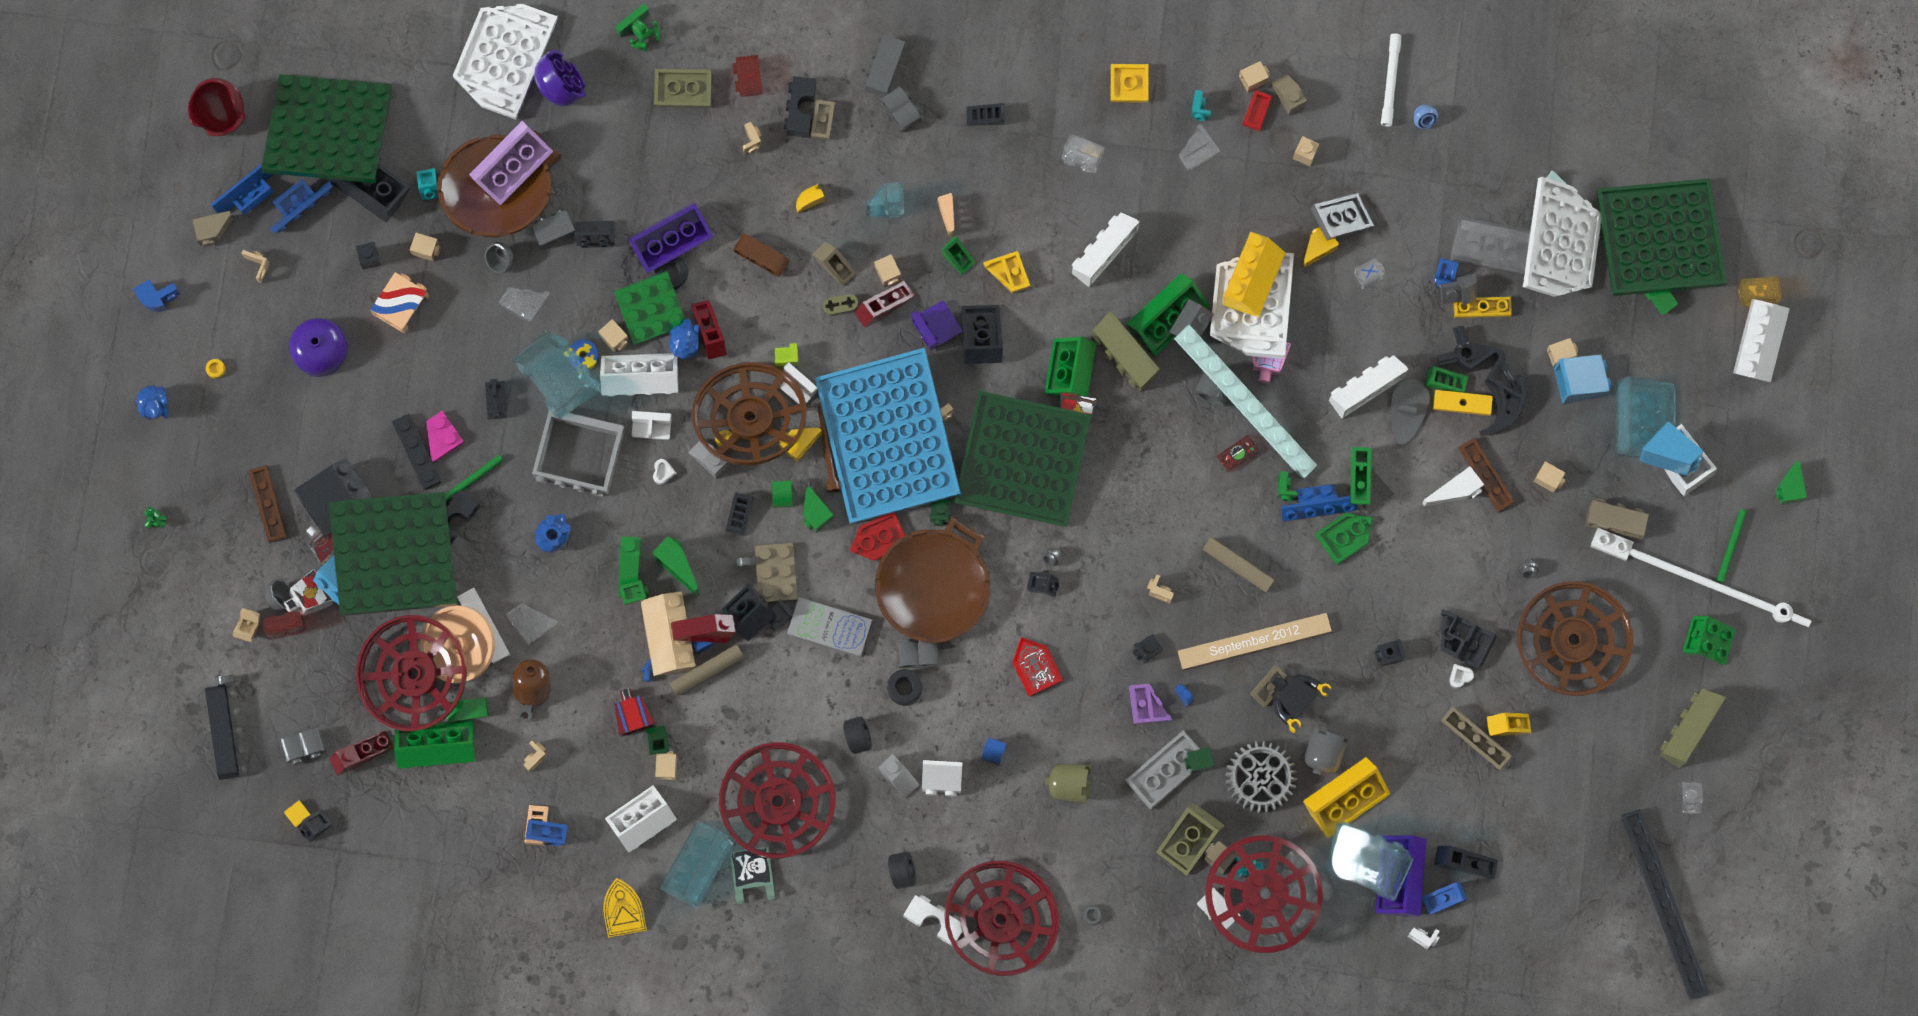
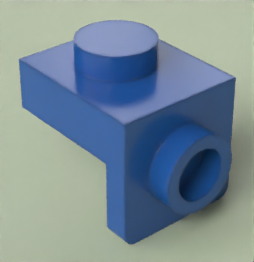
M1440 257L1434 278L1437 286L1440 287V284L1454 282L1459 262Z

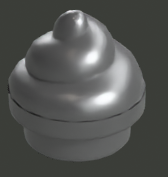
M1046 549L1042 556L1043 562L1049 567L1057 566L1061 561L1060 549Z
M1528 558L1521 564L1519 570L1523 578L1532 579L1537 576L1539 567L1533 560Z

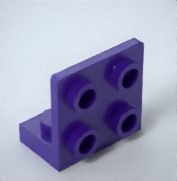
M940 301L920 314L918 311L911 314L912 323L930 351L962 333V329L944 301Z

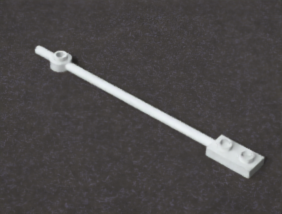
M1597 528L1590 545L1592 548L1625 561L1628 556H1632L1771 612L1773 618L1779 623H1786L1791 620L1806 627L1810 626L1811 620L1793 613L1792 607L1787 603H1779L1776 606L1637 551L1632 548L1634 542L1600 528ZM1780 610H1786L1787 614L1782 615Z

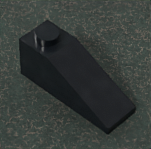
M1438 846L1434 865L1495 879L1498 860L1454 846Z

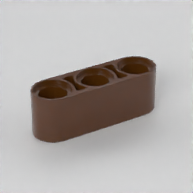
M744 233L733 249L739 256L777 277L781 276L790 261L781 253Z

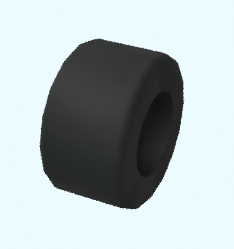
M902 669L896 671L888 680L887 690L889 697L898 705H912L921 696V679L911 670ZM903 680L909 681L912 684V691L907 695H902L897 690V685Z
M860 716L844 721V735L852 754L871 750V736L864 718Z
M902 852L890 855L888 867L894 887L901 889L914 886L916 884V870L911 854L909 852Z

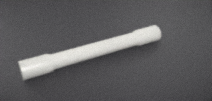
M1400 34L1390 35L1386 90L1381 125L1386 127L1392 126L1396 75L1402 38Z

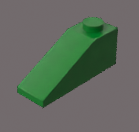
M1352 447L1350 451L1351 504L1370 505L1372 448Z
M621 536L619 586L639 581L642 548L640 537ZM618 587V597H622Z

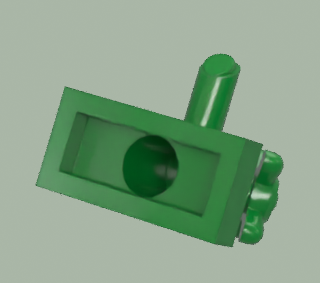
M642 4L617 24L615 30L620 37L631 30L638 37L636 41L630 39L631 47L646 52L648 48H646L647 44L644 43V40L648 39L649 36L656 35V40L660 41L661 30L656 20L653 21L654 28H648L642 21L650 14L648 7Z

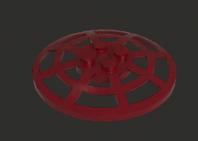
M420 615L395 617L377 627L363 644L356 664L357 689L366 709L382 724L401 731L425 730L446 719L458 705L467 679L466 658L455 635L442 623ZM415 621L429 623L438 627L443 632L437 640L429 635L416 633ZM407 622L409 634L399 636L389 644L380 637L391 627ZM448 637L453 641L459 652L462 666L452 667L450 656L443 646ZM417 639L426 640L433 644L428 653L418 651ZM409 640V651L400 654L394 649L401 642ZM376 643L383 649L378 659L376 672L364 673L367 656L373 644ZM439 651L442 653L447 667L437 668L433 658ZM389 654L395 661L390 672H383L384 662ZM413 668L418 670V676L415 679L410 675ZM454 674H462L459 692L455 701L451 704L445 696L451 687L452 676ZM447 675L443 691L440 692L434 686L437 676ZM392 679L397 690L391 696L387 693L383 680ZM376 680L379 692L385 700L378 709H376L368 696L365 681ZM429 692L435 700L429 705L420 707V696ZM403 694L411 696L412 708L404 707L396 703V701ZM439 703L446 710L437 719L419 725L420 713L433 709ZM391 707L400 712L412 714L411 725L396 723L386 718L383 714Z
M772 742L749 749L732 763L721 784L719 807L727 831L740 846L761 857L783 859L804 853L822 839L834 817L836 794L828 770L814 754L794 744ZM785 749L797 752L800 756L795 764L785 761L771 762L768 750ZM761 752L764 764L754 768L745 778L735 772L746 759ZM807 758L820 769L827 784L815 786L811 777L802 769ZM783 767L792 771L787 779L775 778L773 768ZM766 770L768 780L761 784L760 787L751 782L755 775ZM798 774L806 780L810 789L798 791L797 787L793 784ZM732 779L740 784L737 795V808L726 810V791L728 783ZM747 788L755 793L754 804L743 807V796ZM829 792L830 809L827 820L823 823L815 819L818 810V795ZM776 796L783 798V804L779 807L772 804V800ZM812 797L811 814L808 815L800 810L801 800ZM757 812L760 818L763 819L757 829L752 826L745 814ZM740 816L745 827L754 834L748 844L735 833L728 818ZM797 817L805 822L800 829L790 834L788 827L790 821ZM769 824L780 825L783 836L766 835L764 832ZM810 825L821 830L811 842L794 850L792 839L803 834ZM760 839L771 842H785L787 852L769 853L760 851L755 847Z
M1263 835L1237 841L1219 855L1207 877L1205 900L1213 924L1229 942L1250 952L1275 953L1296 945L1312 930L1321 912L1323 890L1319 873L1306 853L1287 840ZM1256 841L1274 842L1272 853L1259 852L1249 856L1242 846ZM1281 845H1285L1297 852L1308 865L1298 870L1291 861L1279 855ZM1235 850L1241 860L1231 869L1227 878L1215 876L1222 861ZM1270 858L1268 869L1257 871L1252 860ZM1278 861L1285 864L1293 873L1283 878L1279 873L1275 872ZM1243 865H1245L1250 873V876L1247 877L1244 883L1233 880L1235 874ZM1310 872L1313 873L1317 886V904L1306 901V887L1303 876ZM1298 880L1300 887V899L1289 896L1288 885ZM1213 884L1225 886L1224 899L1228 910L1218 916L1212 900ZM1231 888L1241 890L1243 901L1234 907L1231 901ZM1262 888L1269 889L1271 895L1268 899L1261 897L1260 890ZM1286 904L1298 906L1294 915L1286 922L1281 912ZM1247 908L1252 914L1256 915L1253 926L1245 922L1238 913ZM1303 909L1313 911L1314 914L1308 926L1297 937H1294L1290 926L1298 920ZM1275 916L1279 924L1278 927L1261 928L1263 917ZM1232 917L1241 927L1250 931L1248 943L1233 936L1223 926L1222 922ZM1283 931L1288 941L1271 947L1255 946L1259 934L1271 935Z
M1009 861L981 863L962 874L948 894L944 912L945 928L954 949L969 965L990 975L1014 976L1033 969L1051 952L1059 932V910L1050 888L1032 870ZM987 869H1007L1004 881L992 880L981 884L976 874ZM1014 871L1029 878L1038 886L1040 891L1030 896L1023 888L1011 883ZM970 878L974 889L966 896L962 906L952 903L957 889L966 879ZM1002 887L1000 897L990 899L984 889ZM1010 889L1017 892L1025 901L1017 905L1009 899ZM976 894L979 895L983 902L978 911L968 908L970 901ZM1044 897L1051 911V928L1040 926L1039 912L1035 904ZM1030 907L1033 915V925L1024 923L1022 911ZM950 911L960 914V925L964 938L957 942L953 937L950 927ZM966 916L976 919L978 930L969 934L966 926ZM1002 916L1005 920L1004 925L997 924L995 917ZM1021 931L1032 933L1024 947H1021L1015 939ZM1038 934L1050 936L1044 951L1037 959L1032 961L1026 952L1034 944ZM983 936L991 942L990 951L987 952L974 941ZM1009 943L1015 951L1010 954H997L999 944ZM970 944L979 954L989 958L988 967L985 968L973 962L963 953L961 948ZM1020 957L1026 965L1012 971L995 970L996 960H1011Z

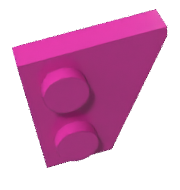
M443 411L426 421L433 463L464 443Z

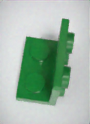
M1693 616L1683 653L1702 655L1721 665H1726L1735 629L1709 616Z

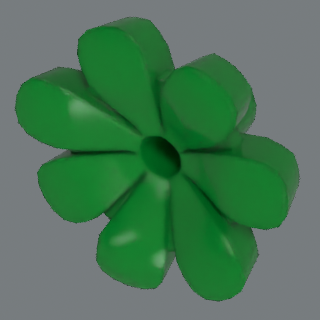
M151 506L145 510L144 514L147 516L145 526L150 529L153 525L161 528L166 526L164 521L167 519L164 515L159 516L160 512L158 510H154Z

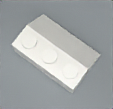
M651 786L605 818L628 853L677 820L654 786Z

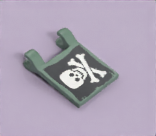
M769 847L756 848L760 851L769 852ZM747 850L730 852L736 903H744V889L765 886L768 900H774L775 892L770 858L755 855Z

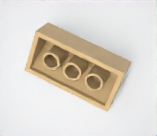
M682 591L661 594L640 601L653 676L693 670L695 661L691 641H673L671 622L687 619Z

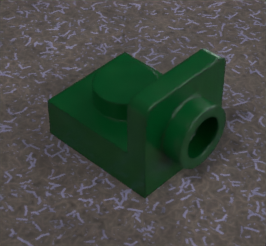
M940 500L932 503L930 522L933 525L945 526V524L949 523L951 500Z

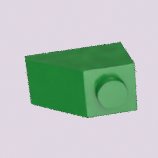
M1796 461L1778 484L1777 489H1775L1776 498L1780 500L1781 505L1803 502L1807 498L1800 461Z
M808 486L805 494L803 513L805 521L803 523L810 531L813 529L817 533L832 521L834 516L811 487Z

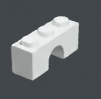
M915 895L903 917L919 927L927 918L933 917L938 919L941 923V929L937 937L953 946L945 928V908L940 905L936 907L931 905V900L923 895H920V897ZM949 915L951 931L957 942L962 934L960 917Z

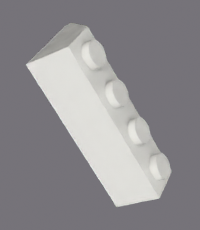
M1120 213L1118 216L1114 215L1108 223L1110 226L1106 230L1102 229L1096 236L1098 240L1086 247L1084 250L1085 255L1082 258L1078 257L1073 262L1072 274L1090 287L1138 232L1139 221L1123 213Z
M1752 299L1733 371L1734 374L1771 382L1790 308Z
M673 353L601 356V393L608 396L678 393V357L674 356Z
M1394 355L1390 358L1386 356L1378 362L1379 365L1375 368H1372V366L1367 368L1358 379L1353 377L1347 382V386L1342 389L1338 387L1332 391L1329 401L1341 419H1343L1403 380L1408 372V368Z

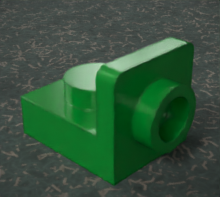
M1280 471L1278 475L1277 498H1281L1282 501H1293L1298 496L1296 491H1287L1291 485V478H1288V472Z
M641 580L619 586L624 606L645 600L646 596L649 595L647 584L642 585Z

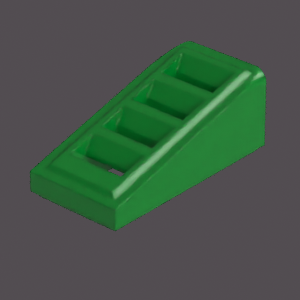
M1432 366L1427 371L1425 387L1465 393L1468 376ZM1442 376H1445L1444 382L1441 383ZM1450 377L1452 378L1451 386L1449 385ZM1457 379H1460L1459 388H1456Z

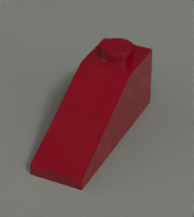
M902 281L862 302L854 314L866 328L886 317L914 298L915 295L905 281Z
M706 300L691 304L696 325H699V335L708 360L725 356V340L710 301Z
M713 614L671 622L673 641L727 643L736 632L733 615Z

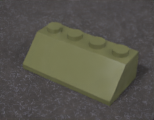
M1109 312L1093 329L1092 339L1097 343L1096 345H1101L1105 349L1104 354L1110 361L1112 359L1115 361L1118 371L1122 375L1126 374L1129 378V384L1141 392L1158 378L1160 369L1115 315Z
M1703 688L1699 693L1695 691L1689 700L1692 702L1689 709L1685 707L1680 715V718H1682L1679 725L1675 723L1671 729L1670 734L1672 736L1669 741L1665 739L1661 745L1660 750L1662 752L1659 756L1678 768L1684 765L1721 707L1725 697Z

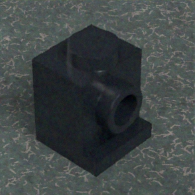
M1400 639L1377 645L1376 651H1374L1376 661L1380 662L1381 666L1405 659ZM1391 649L1393 651V654L1388 655L1386 653V650Z

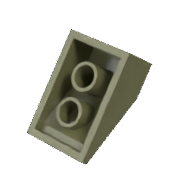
M1193 802L1184 811L1156 853L1185 875H1188L1225 825Z

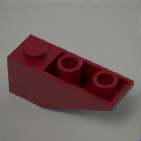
M383 731L335 751L329 760L337 776L384 754L393 749L394 746L386 731Z

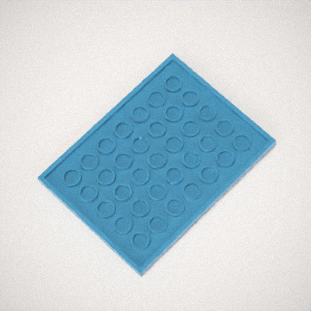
M925 348L815 378L850 524L961 495Z

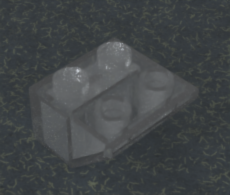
M1070 134L1063 146L1062 159L1069 165L1074 166L1076 164L1082 167L1081 169L1088 173H1097L1106 148Z

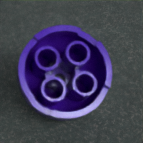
M551 50L537 62L534 70L535 82L540 93L550 102L558 106H571L586 96L584 92L586 84L572 62L568 63L564 60L561 52Z
M313 318L304 321L293 331L289 342V351L293 362L301 371L310 376L323 377L336 372L344 360H346L348 344L344 333L335 323L323 318Z

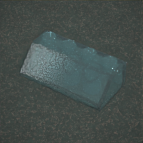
M697 821L663 881L660 890L697 909L716 874L722 867L735 840L720 830Z

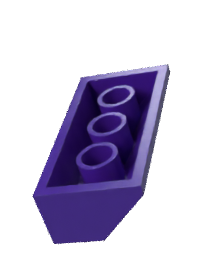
M693 202L632 235L627 240L645 271L649 273L714 236L698 206Z
M1413 835L1382 836L1375 913L1420 917L1427 839Z

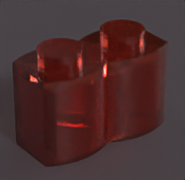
M758 55L735 57L736 63H732L733 73L738 75V81H735L736 92H740V97L763 95Z
M290 611L282 616H270L262 621L265 635L269 639H279L286 634H299L306 629L303 615L298 611Z

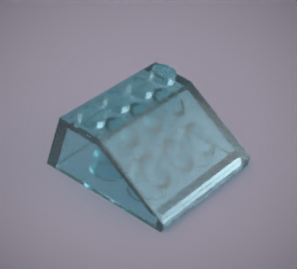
M1629 376L1616 380L1615 455L1640 458L1643 447L1668 421L1676 427V384Z

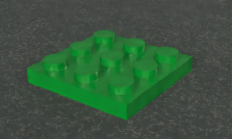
M667 271L613 291L634 345L667 333L674 326H679L685 320Z

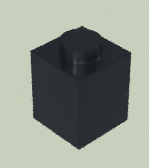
M375 242L356 246L359 262L363 270L381 265Z

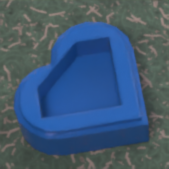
M1182 684L1175 687L1176 693L1185 706H1190L1194 701L1191 692Z

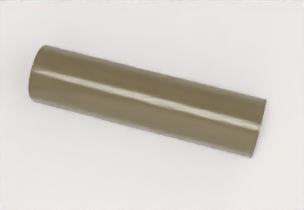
M1213 537L1209 538L1202 549L1265 593L1274 583L1272 577Z
M734 645L670 682V686L676 696H679L742 660L744 656L738 645Z
M1454 706L1440 720L1500 771L1512 758L1509 752Z

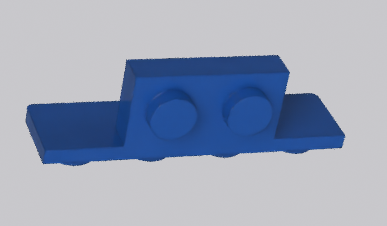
M261 163L215 200L211 206L217 214L227 212L236 206L243 215H246L274 192L265 182L274 174L262 173Z
M303 179L299 180L273 201V204L284 217L269 229L273 233L283 231L287 227L286 224L290 220H297L305 208H312L317 203L316 200L319 197L327 196L332 191V183L328 181L316 192H313Z
M1334 484L1296 489L1299 503L1281 506V518L1284 522L1351 512L1358 509V504H1351L1350 496L1338 497Z

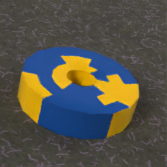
M578 340L569 348L568 358L574 368L585 371L597 364L599 353L597 347L591 341ZM584 352L587 354V356L585 358L580 357V354Z

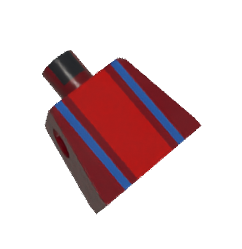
M631 688L621 690L622 702L615 704L620 737L645 730V728L655 727L654 720L642 697L633 698Z

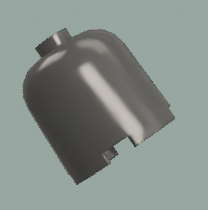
M1313 728L1305 753L1306 764L1313 768V773L1324 776V773H1335L1341 765L1350 740L1330 732L1320 731L1318 728Z

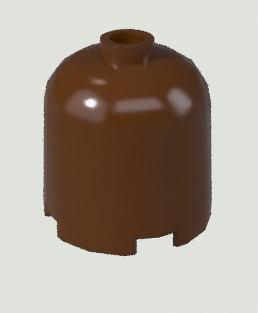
M535 659L522 661L513 672L514 698L521 705L526 704L533 707L542 705L548 700L551 692L548 669L542 662Z

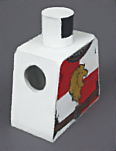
M315 569L290 588L289 595L291 599L284 602L285 608L289 613L298 608L302 615H308L330 607L333 604L330 596L313 582L317 573Z

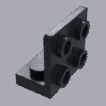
M614 221L576 222L574 238L577 246L590 248L591 245H599V247L607 248L610 245H615Z

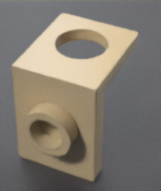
M243 250L242 255L245 259L261 264L256 279L258 283H262L269 266V261L263 257V254L257 251L250 253Z

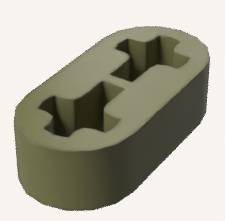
M852 294L829 297L823 302V311L828 316L852 313L858 308V299ZM848 299H851V302H855L851 308L848 305L841 304H846ZM829 303H832L833 305H839L837 307H834L833 311H830L829 308H826L829 306Z

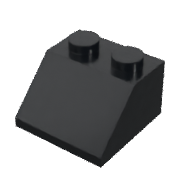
M750 583L722 608L725 615H733L735 631L747 641L757 635L776 616L768 602Z

